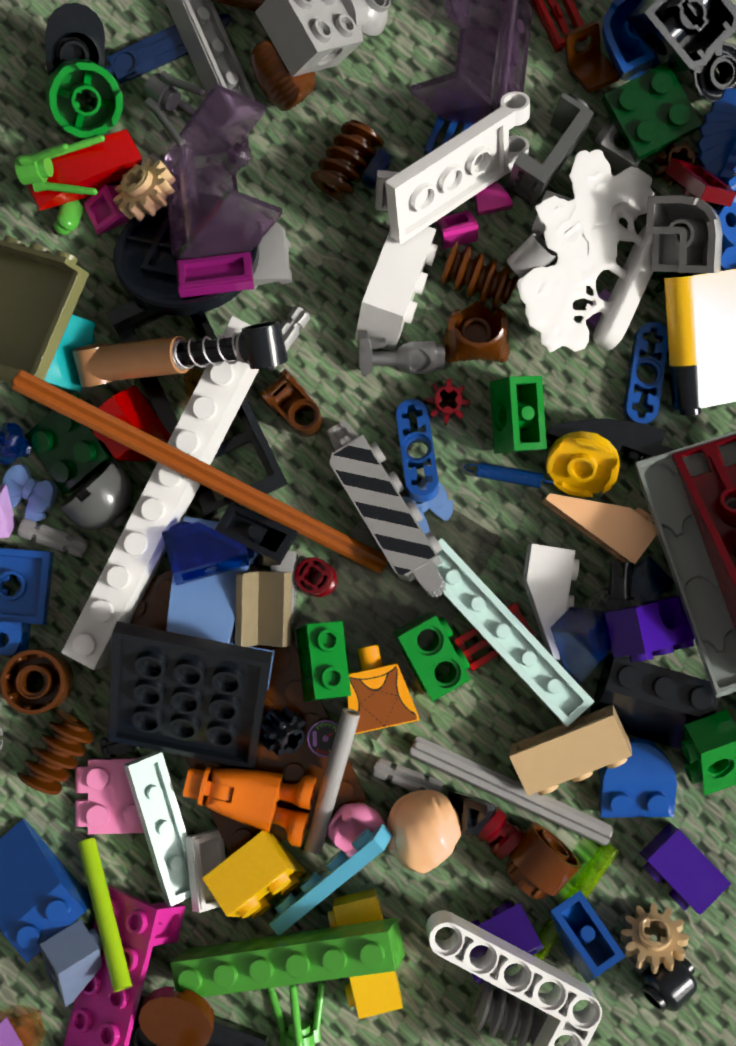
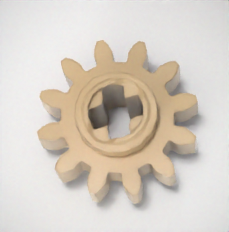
M147 159L144 166L135 164L131 170L122 175L121 184L115 187L119 195L113 201L129 220L135 216L138 221H142L145 213L155 216L157 210L167 205L168 195L175 192L170 185L176 181V178L161 160L153 163L151 159Z
M656 903L651 904L649 913H645L644 909L638 905L635 910V918L628 915L625 916L624 926L626 929L621 931L620 941L628 943L624 952L626 957L637 955L636 968H642L645 962L651 964L652 973L656 974L659 964L663 963L668 971H673V958L679 961L684 960L686 952L682 947L687 946L689 936L685 933H680L684 925L683 919H678L674 922L670 920L672 914L670 907L663 914L658 913ZM650 935H656L657 942L652 941Z

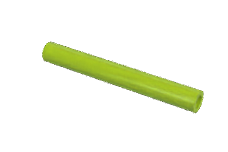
M89 838L80 841L77 845L113 992H119L132 987V982L95 838Z

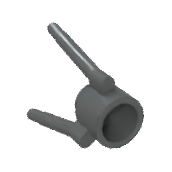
M166 71L149 77L143 88V95L146 98L144 106L155 114L178 146H183L184 141L162 110L171 111L179 107L220 137H227L226 131L181 100V94L178 91L179 88L192 94L204 96V89L174 78Z

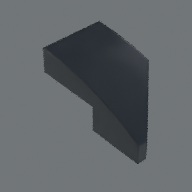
M460 791L448 792V799L457 811L461 821V833L468 836H477L493 815L495 805Z

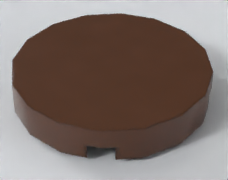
M167 986L153 990L145 998L138 1020L142 1032L155 1045L206 1046L209 1043L214 1029L215 1015L208 1002L197 993L184 989L182 993L174 991L175 987Z

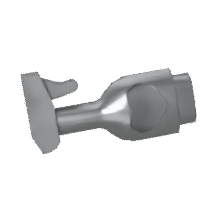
M358 331V363L363 375L370 374L373 371V366H397L401 371L408 374H434L435 370H444V344H436L435 341H414L403 344L395 351L372 352V349L385 347L386 339L373 338L368 335L367 331Z

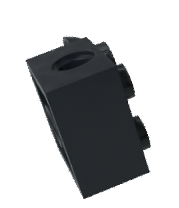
M642 0L626 18L627 22L662 64L668 62L674 73L690 71L693 75L696 90L706 101L712 103L722 97L724 89L736 88V46L724 42L728 38H732V35L736 32V7L731 0ZM715 67H717L719 71L718 81H716L714 77Z

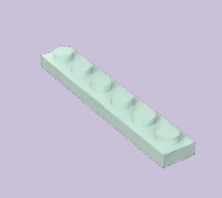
M441 538L438 542L443 550L438 552L437 555L442 563L436 566L441 574L442 580L445 581L444 584H446V590L443 595L563 725L568 727L595 701Z

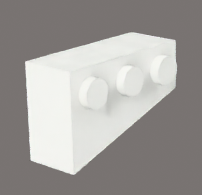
M428 226L401 245L391 238V232L389 231L361 303L355 339L358 340V331H367L368 335L373 338L386 339V346L383 349L389 351L396 350L405 323L411 324L418 304L413 302L415 293L421 295L428 277V274L423 272L425 265L432 266L439 245L433 244L435 228Z

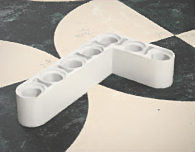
M446 910L437 911L428 918L426 933L434 953L549 1014L533 1046L588 1045L602 1017V1007L588 985ZM450 927L454 929V933L449 939L440 940L435 937L439 929ZM478 945L488 947L484 956L480 958L470 956V951ZM515 963L522 965L517 974L511 976L504 974L507 966ZM545 982L555 983L554 988L550 992H538L540 986ZM588 1000V1005L585 1009L581 1011L573 1010L576 1002ZM561 1035H570L567 1043L563 1045L554 1044Z

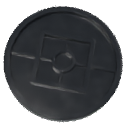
M189 194L167 198V205L157 210L155 216L145 213L142 221H138L134 216L121 231L116 241L113 255L114 267L119 282L125 293L133 301L148 310L160 314L184 316L207 312L227 303L241 292L233 291L180 298L177 281V260L250 252L253 275L258 266L259 243L251 220L234 204L214 196Z

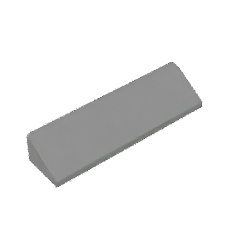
M165 0L219 124H228L260 109L213 1Z

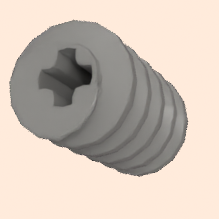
M487 981L482 983L478 989L469 1013L470 1018L476 1017L475 1030L480 1031L488 1023L490 1024V1037L494 1038L499 1030H503L502 1043L507 1045L515 1036L517 1037L516 1046H525L527 1043L533 1046L548 1017L546 1012L538 1008L534 1009L533 1005L525 1001L520 1003V999L512 994L506 998V991L499 987L493 991L492 984Z

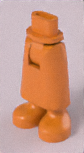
M209 766L204 771L190 767L184 785L183 797L198 800L197 805L199 806L205 805V807L220 815L261 831L270 833L273 824L279 825L286 830L290 845L301 847L310 812L278 807L277 801L290 802L299 808L310 810L315 794L317 777L306 775L298 783L286 784L283 783L284 774L241 768L213 769Z

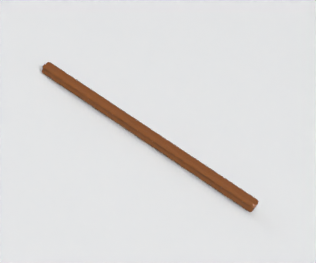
M24 370L17 371L11 382V388L22 395L275 522L297 531V533L376 573H381L388 563L383 553Z

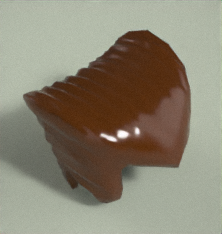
M262 41L256 44L251 52L250 64L256 81L268 100L281 111H288L303 102L315 87V72L292 77L272 41Z
M476 301L464 308L460 313L459 309L452 312L442 343L445 345V362L452 363L466 360L507 362L510 354L508 321L503 310L497 309L496 314H494L489 308Z

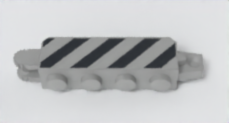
M346 420L339 422L327 430L335 450L331 454L330 466L400 580L412 582L417 579L423 590L428 593V596H432V598L441 597L446 590V584H444L445 581L442 580L443 578L436 566L442 563L437 555L438 552L443 550L432 531L426 534L422 531L418 522L423 520L422 515L413 501L406 504L399 494L405 488L394 470L387 474L381 465L387 459L376 441L369 445L364 435L359 436Z

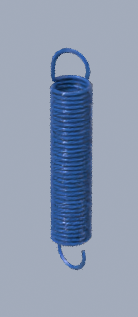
M480 462L479 465L466 464L464 466V469L469 472L474 471L466 469L467 465L478 466L476 474L478 478L482 477L540 488L541 480L544 481V484L554 485L553 481L544 480L543 473L525 471Z

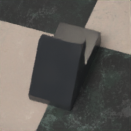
M233 502L213 531L215 539L248 553L250 565L254 567L280 565L298 535L297 531Z

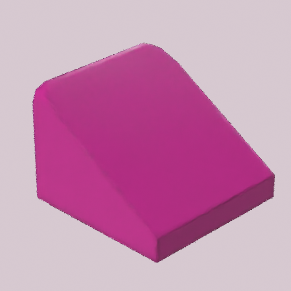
M114 185L103 186L98 190L97 195H92L82 204L97 235H101L130 221L113 201L119 195Z

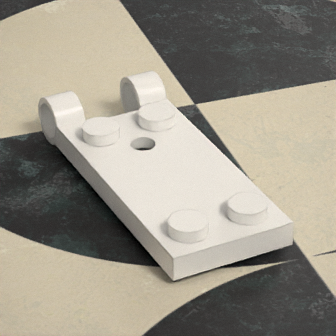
M518 91L506 93L500 100V108L385 181L391 238L401 245L511 172L514 162L522 151L529 155V142L526 138L518 135L509 136L511 128L522 125L529 120L530 98L527 94Z

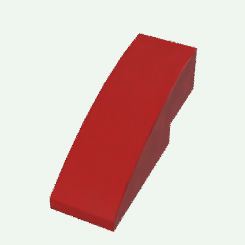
M125 129L106 135L104 142L53 159L54 174L52 177H48L47 182L96 188L98 191L109 183L122 180V175L131 170L135 164L141 166L142 156L128 130ZM32 184L26 185L39 211L92 196L49 190L35 192Z

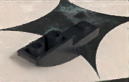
M585 419L570 421L551 426L546 431V439L551 441L550 446L567 433L578 431L596 433L609 440L617 449L618 455L619 452L624 453L622 458L632 463L675 450L662 445L666 433L665 430L625 420Z

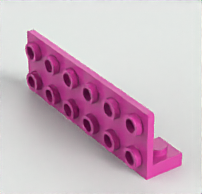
M108 886L132 987L119 992H113L103 949L100 950L103 966L75 999L64 1046H129L152 948L157 945L178 942L186 905L177 903L169 906L165 902L150 904L115 887ZM95 919L93 928L97 931V933H98V935H99V931H98V927H97V923H96V919Z

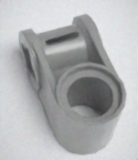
M538 231L531 234L507 259V263L522 278L533 268L555 265L558 257L554 251L547 248L543 234Z

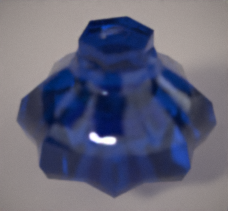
M4 423L0 431V464L10 465L19 457H28L32 449L30 442L24 438L21 427L16 423Z

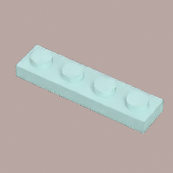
M154 751L125 763L123 766L165 903L173 906L191 897L185 842L187 832L163 753Z

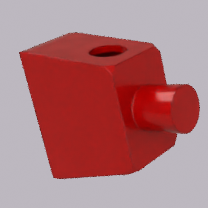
M132 386L113 395L99 407V409L165 443H168L171 437L137 386ZM93 430L94 436L104 442L117 460L149 462L151 460Z

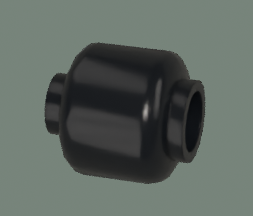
M685 957L683 961L673 958V971H668L662 963L659 964L656 974L652 973L651 964L641 973L642 994L650 1004L661 1012L665 1010L671 1012L680 1010L697 990V982L692 975L695 972V968Z

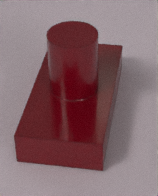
M671 158L665 172L685 188L683 195L700 198L710 203L731 206L736 196V192L700 164Z

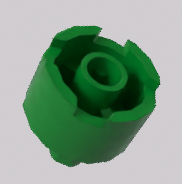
M74 58L64 61L50 74L46 84V103L53 118L66 132L79 138H91L106 133L118 123L123 111V94L116 79L103 66L89 59ZM87 89V93L92 97L91 103L85 102V107H80V103L75 99L77 93L82 94V90Z

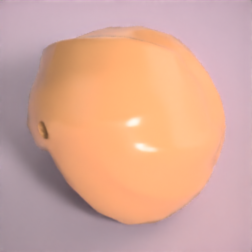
M417 790L399 798L392 806L387 819V828L393 834L387 849L404 868L421 874L427 873L440 865L452 854L462 832L459 815L450 800L444 794L434 790Z

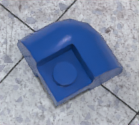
M614 0L603 20L602 34L605 49L616 71L619 73L620 79L623 81L633 80L645 74L649 68L661 63L626 20L642 0Z

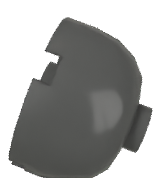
M114 459L97 471L99 474L82 484L60 507V510L77 526L87 530H101L111 525L115 529L131 515L126 509L133 501V485L125 470Z

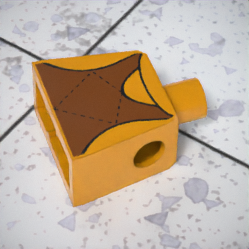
M378 644L358 648L357 652L361 670L349 672L351 696H348V708L360 713L355 734L419 721V715L398 663L383 665Z

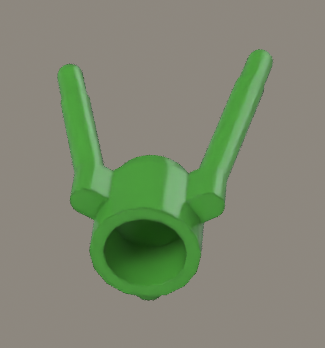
M98 135L68 145L63 143L39 152L18 155L15 158L17 177L23 185L32 184L35 192L49 190L82 195H97L98 191L96 188L47 182L48 177H52L54 174L51 159L104 142L105 136Z
M320 982L318 984L311 1028L308 1022L301 1021L296 985H290L292 1023L288 1025V1030L274 988H267L279 1030L280 1045L315 1046V1043L320 1042L325 983Z

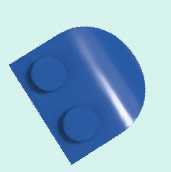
M629 738L632 756L628 757L624 764L616 768L608 769L605 766L598 769L600 776L598 811L600 817H674L677 779L667 755L653 741L644 738Z

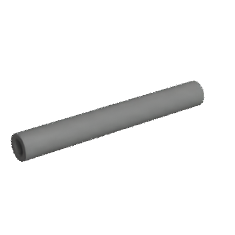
M343 708L304 844V849L310 853L319 854L322 852L328 825L332 817L360 718V713L354 709Z

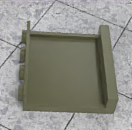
M5 236L4 240L0 238V383L11 387V382L19 370H24L42 380L45 379L90 273L76 265L78 259L69 253L57 250L54 255L51 254L50 250L41 245L30 243L29 247H26L23 242L13 237Z

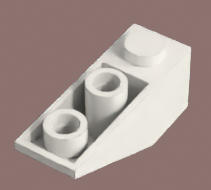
M529 544L526 550L522 582L545 648L554 659L560 660V654L566 653L568 647L569 632L564 631L566 616L571 617L573 612L574 595H569L571 580H577L580 562L579 559H574L576 550Z

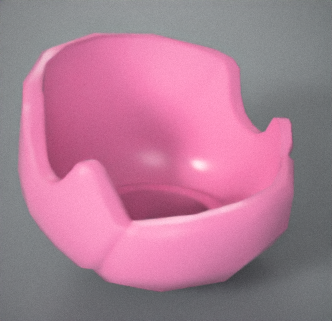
M361 802L344 804L332 817L328 825L327 836L336 847L347 853L354 848L351 843L365 829L368 828L373 832L381 824L386 826V822L376 809Z

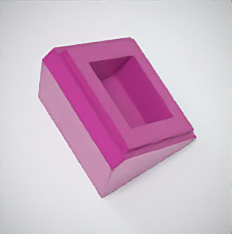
M469 210L446 215L436 221L443 249L454 247L457 241H459L458 246L478 240V223Z

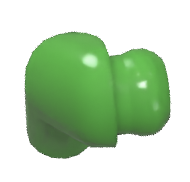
M79 200L60 206L56 215L57 218L53 221V227L58 234L69 235L71 231L76 230L83 214V206Z

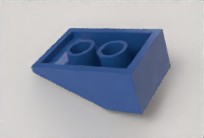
M23 818L0 838V929L28 963L41 951L40 944L69 927L87 911L92 902L87 891Z

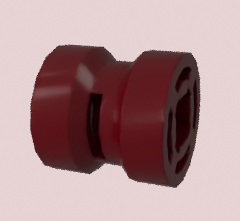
M317 557L303 560L295 571L297 586L302 591L316 598L329 596L338 584V576L335 569Z
M497 806L487 824L476 837L480 841H486L491 846V852L499 860H502L518 846L524 832L517 825H511L506 820V814Z

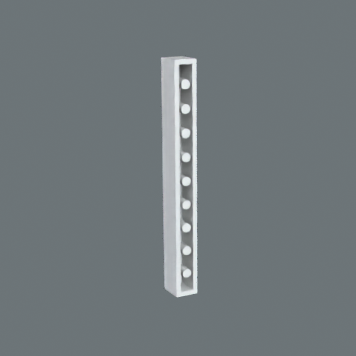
M232 316L223 335L226 338L232 337L234 333L239 334L242 332V328L250 326V324ZM224 361L220 366L209 364L204 370L167 444L211 465L259 369H250L249 364L240 361L235 364H228ZM157 463L61 653L92 670L108 667L112 655V632L116 622L130 624L200 486L199 483Z

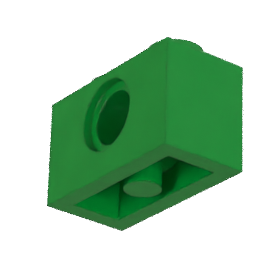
M512 376L489 382L494 454L547 449L542 376Z
M343 621L306 624L296 629L304 702L340 699L351 696Z
M723 710L685 724L686 741L681 742V745L688 762L684 763V769L691 784L697 783L704 796L736 785V724L728 711Z

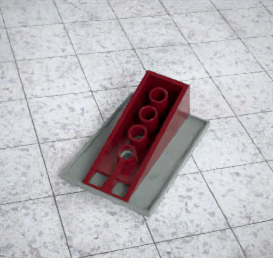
M736 431L635 462V470L641 490L655 524L657 536L677 586L679 598L695 638V644L716 698L736 692Z

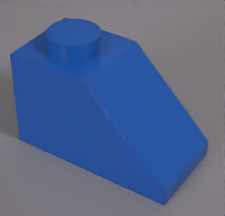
M581 890L549 912L565 952L587 984L626 957Z

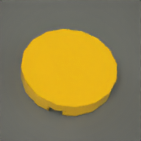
M585 431L567 433L558 438L549 449L546 463L547 474H550L554 482L553 484L557 489L570 496L581 498L593 497L595 493L602 491L603 494L609 491L617 481L620 468L618 451L611 442L596 433Z

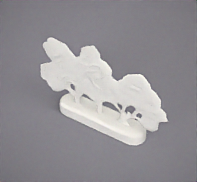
M600 149L591 152L583 150L576 154L569 174L574 199L567 201L554 195L535 206L540 221L546 226L543 233L546 246L557 253V263L549 267L533 268L517 282L520 298L526 305L525 314L528 318L529 326L541 332V343L547 347L549 352H553L561 346L568 347L575 352L585 349L589 342V330L586 320L598 312H602V315L593 333L595 344L606 351L616 347L625 335L653 273L651 271L653 234H646L645 225L638 235L634 225V221L639 215L647 213L648 196H654V192L650 187L652 177L633 166L614 176L611 174V166L603 155V151ZM623 217L628 222L627 229L619 223V218ZM619 241L634 242L624 267H620L616 262L617 244ZM603 270H610L619 276L608 301L600 299L596 291V280ZM586 286L591 287L593 296L586 294ZM585 298L593 302L592 306L587 303L585 307L587 310L573 309V302L575 300ZM580 315L584 317L580 323H576L573 320L574 316Z

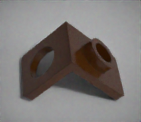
M592 21L565 34L567 67L588 93L619 80V73L601 53L600 28L597 21ZM591 35L590 44L584 50H574L575 43L581 36Z

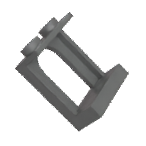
M565 92L562 93L550 122L552 127L563 133L562 137L543 164L522 151L513 164L506 189L533 207L537 205L584 136L594 114L585 101L576 96L571 97Z

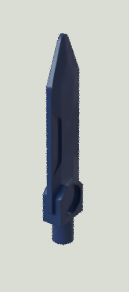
M218 14L225 28L231 21L230 15ZM173 25L107 56L109 65L104 68L117 79L120 85L185 56L188 52L176 25Z

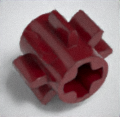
M447 379L445 386L442 388L432 384L431 390L435 397L425 398L424 401L426 405H433V411L429 418L433 419L437 415L442 417L444 426H447L449 418L453 416L461 421L464 416L459 408H465L470 405V401L462 399L461 396L465 386H460L457 389L451 386V379ZM441 396L446 399L452 396L455 399L452 405L454 409L450 406L440 407Z

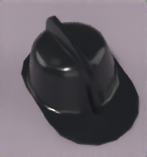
M79 3L63 4L55 9L49 17L46 26V66L49 76L59 64L74 58L89 59L105 67V33L103 23L97 13L88 6ZM87 89L82 90V94L87 93Z

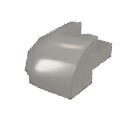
M687 195L648 196L646 234H653L651 271L720 273L723 233L720 217L712 207L700 198Z

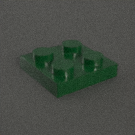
M668 62L604 94L601 100L635 162L698 131L702 126V122Z
M73 394V396L81 399L78 394ZM54 410L47 414L25 435L63 495L76 490L113 458L104 442L94 436L92 429Z

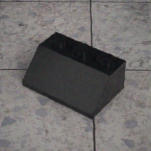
M607 652L594 696L595 702L592 704L590 713L613 704L626 734L683 750L681 742L686 741L684 725L715 714L720 697H715L710 681L642 661L630 662V658L625 656L614 658L613 653Z

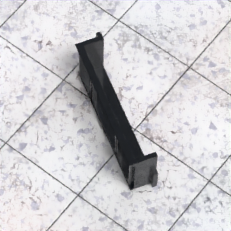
M133 300L106 312L122 343L139 341L134 331L135 329L166 315L148 310ZM204 312L190 315L202 341L205 336H208L210 339H217ZM158 376L139 378L159 420L171 436L178 424V420L161 387ZM245 397L237 413L246 431L222 442L214 459L252 441L269 477L250 486L265 494H269L288 485ZM201 484L196 492V497L207 519L227 510L232 502L239 504L227 497L217 501L212 490Z

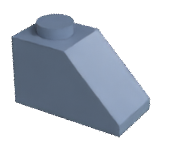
M80 919L40 944L48 979L64 1006L67 1007L74 1002L103 966L100 950L103 947L100 936L94 928L88 931Z

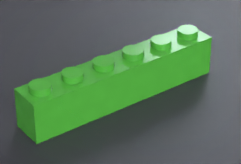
M398 918L281 934L280 936L274 935L187 948L170 964L176 991L183 993L184 989L194 991L201 997L396 971L405 957Z

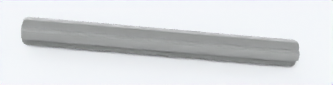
M416 737L410 747L409 755L600 845H607L612 837L613 827L547 795L535 793L527 796L521 783L422 737Z

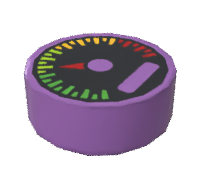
M322 719L311 726L308 731L307 742L313 753L321 757H329L338 727L337 722L330 719Z

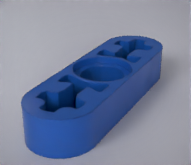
M658 322L645 323L634 335L623 406V414L627 421L648 424L656 418L659 411L668 351V334L665 326ZM650 331L654 332V338L660 339V342H657L651 351V356H658V360L653 357H639V353L645 355L648 351L649 343L643 339V336H646ZM640 365H649L654 369L655 379L652 383L645 384L637 378L636 372ZM634 388L639 391L653 390V395L650 393L645 395L644 407L649 408L650 412L645 413L642 418L638 417V411L632 409V406L639 403L641 398V392L634 393Z
M409 399L402 402L396 410L406 490L413 500L427 502L432 500L439 490L429 413L423 402L417 399ZM409 412L416 413L418 432L411 433L410 421L408 419ZM416 442L423 443L427 446L428 451L421 458H413L407 453V449L411 444ZM424 468L425 480L430 482L427 483L426 490H419L418 485H415L418 483L416 469Z

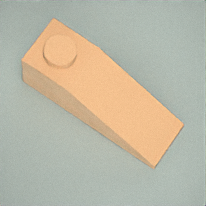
M552 493L544 496L541 501L542 504L622 563L629 562L635 565L657 535L655 525L652 524V516L640 508L633 510L630 507Z

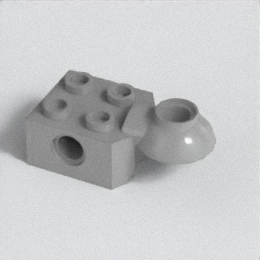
M265 0L255 13L290 75L295 77L338 66L363 42V33L369 36L381 34L388 20V7L391 4V0Z

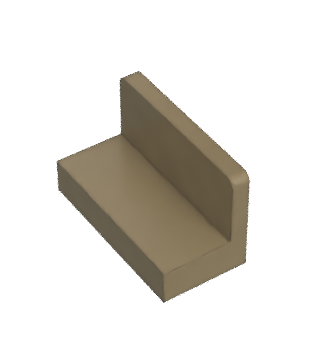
M254 570L238 572L236 574L235 645L243 647L262 645L282 648L291 646L292 572Z

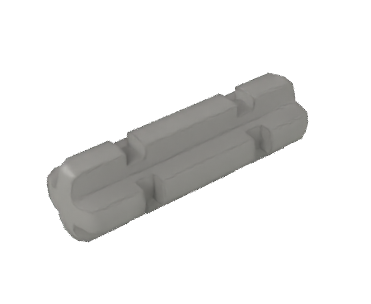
M297 305L287 315L288 320H284L281 323L286 352L300 334L299 329H303L310 320L309 313ZM276 366L268 367L266 369L272 371Z
M23 519L19 525L17 535L30 541L35 539L36 543L62 552L68 550V554L81 558L88 551L90 543L88 539L76 535L72 537L71 533L44 524L39 526L38 522L29 519Z
M377 758L372 769L374 777L384 781L387 778L390 780V783L413 792L417 790H434L441 793L443 783L438 779L432 777L427 779L424 777L425 774L398 764L396 766L391 765V761L383 758Z

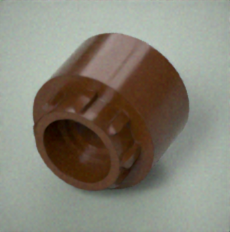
M45 648L26 650L13 656L6 663L0 679L1 691L6 702L13 709L24 714H40L59 707L69 697L74 683L73 671L67 659L60 653ZM35 671L40 672L45 679V684L41 691L34 689L31 685L30 679Z
M536 822L531 823L524 831L518 846L509 854L510 859L506 862V872L511 880L523 892L536 900L544 899L547 895L556 896L581 868V864L574 853L547 828Z

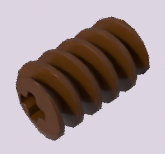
M357 120L345 122L341 126L342 134H337L333 139L335 146L327 148V158L323 157L318 162L319 169H315L311 173L313 184L322 192L338 201H343V197L340 195L341 192L350 195L354 193V189L348 183L349 180L356 183L361 182L362 178L355 170L357 168L363 171L369 169V165L363 158L367 157L373 160L377 157L371 145L379 148L384 146V141L373 129Z
M457 241L443 267L441 284L445 286L452 279H455L454 291L458 292L467 285L468 298H472L479 291V302L485 304L490 298H493L492 310L497 311L503 304H507L520 277L516 274L512 279L509 278L510 266L508 265L500 272H497L496 259H493L486 266L483 265L484 253L482 252L474 259H471L470 246H467L461 253L457 252L459 242Z
M58 709L56 713L63 720L62 723L52 721L48 723V726L55 734L53 736L41 734L40 739L46 744V748H32V752L39 759L37 761L25 759L23 762L30 770V773L17 772L19 779L27 786L51 795H58L61 792L62 785L60 782H66L70 778L68 769L77 767L78 760L75 756H83L86 753V747L83 743L90 744L94 740V735L84 722L61 709Z

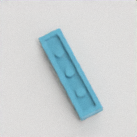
M381 824L373 832L368 828L365 829L351 843L354 848L346 854L342 850L337 852L326 863V871L321 875L316 871L313 872L300 885L301 891L294 896L289 892L276 904L274 909L277 911V914L269 926L280 936L382 853L393 834L384 824Z

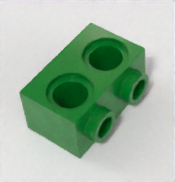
M428 612L392 632L421 689L432 702L471 680L466 672V669L470 668V664L460 648L455 650L449 638L453 636V633L443 616L438 618L435 614ZM425 629H431L433 632L432 643L424 648L419 647L417 643L418 635ZM448 661L450 664L449 674L443 679H436V666L441 662Z

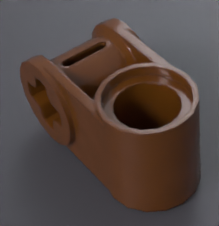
M283 368L280 371V377L266 390L260 389L257 392L276 415L281 416L298 435L310 437L317 434L321 429L323 420L319 407L286 369ZM312 411L315 414V418L311 424L301 426L296 423V418L300 412Z

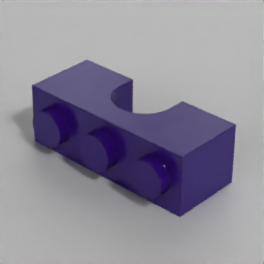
M679 596L667 597L647 602L648 604L605 612L614 658L629 656L630 662H639L653 659V656L673 653L674 650L695 646V638Z

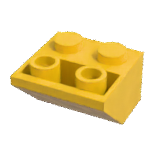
M262 830L202 879L227 917H241L243 919L251 916L252 919H255L271 907L269 901L279 893L284 896L293 891L301 883L298 878L306 873V871L272 833Z

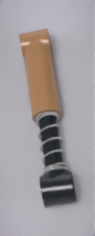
M280 321L250 325L242 328V332L239 334L234 333L232 337L228 338L220 334L217 339H210L208 336H205L203 341H196L194 338H191L187 342L182 336H172L117 344L103 342L72 350L81 387L97 386L116 380L182 374L195 365L200 368L206 367L209 364L220 366L224 361L228 364H235L238 361L247 363L250 369L273 367L288 361Z

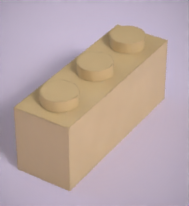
M613 704L577 718L568 727L561 724L511 744L509 758L527 796L535 793L546 795L556 790L559 786L558 784L571 779L573 782L587 779L593 774L594 770L605 766L608 769L621 766L628 760V757L632 756V749Z

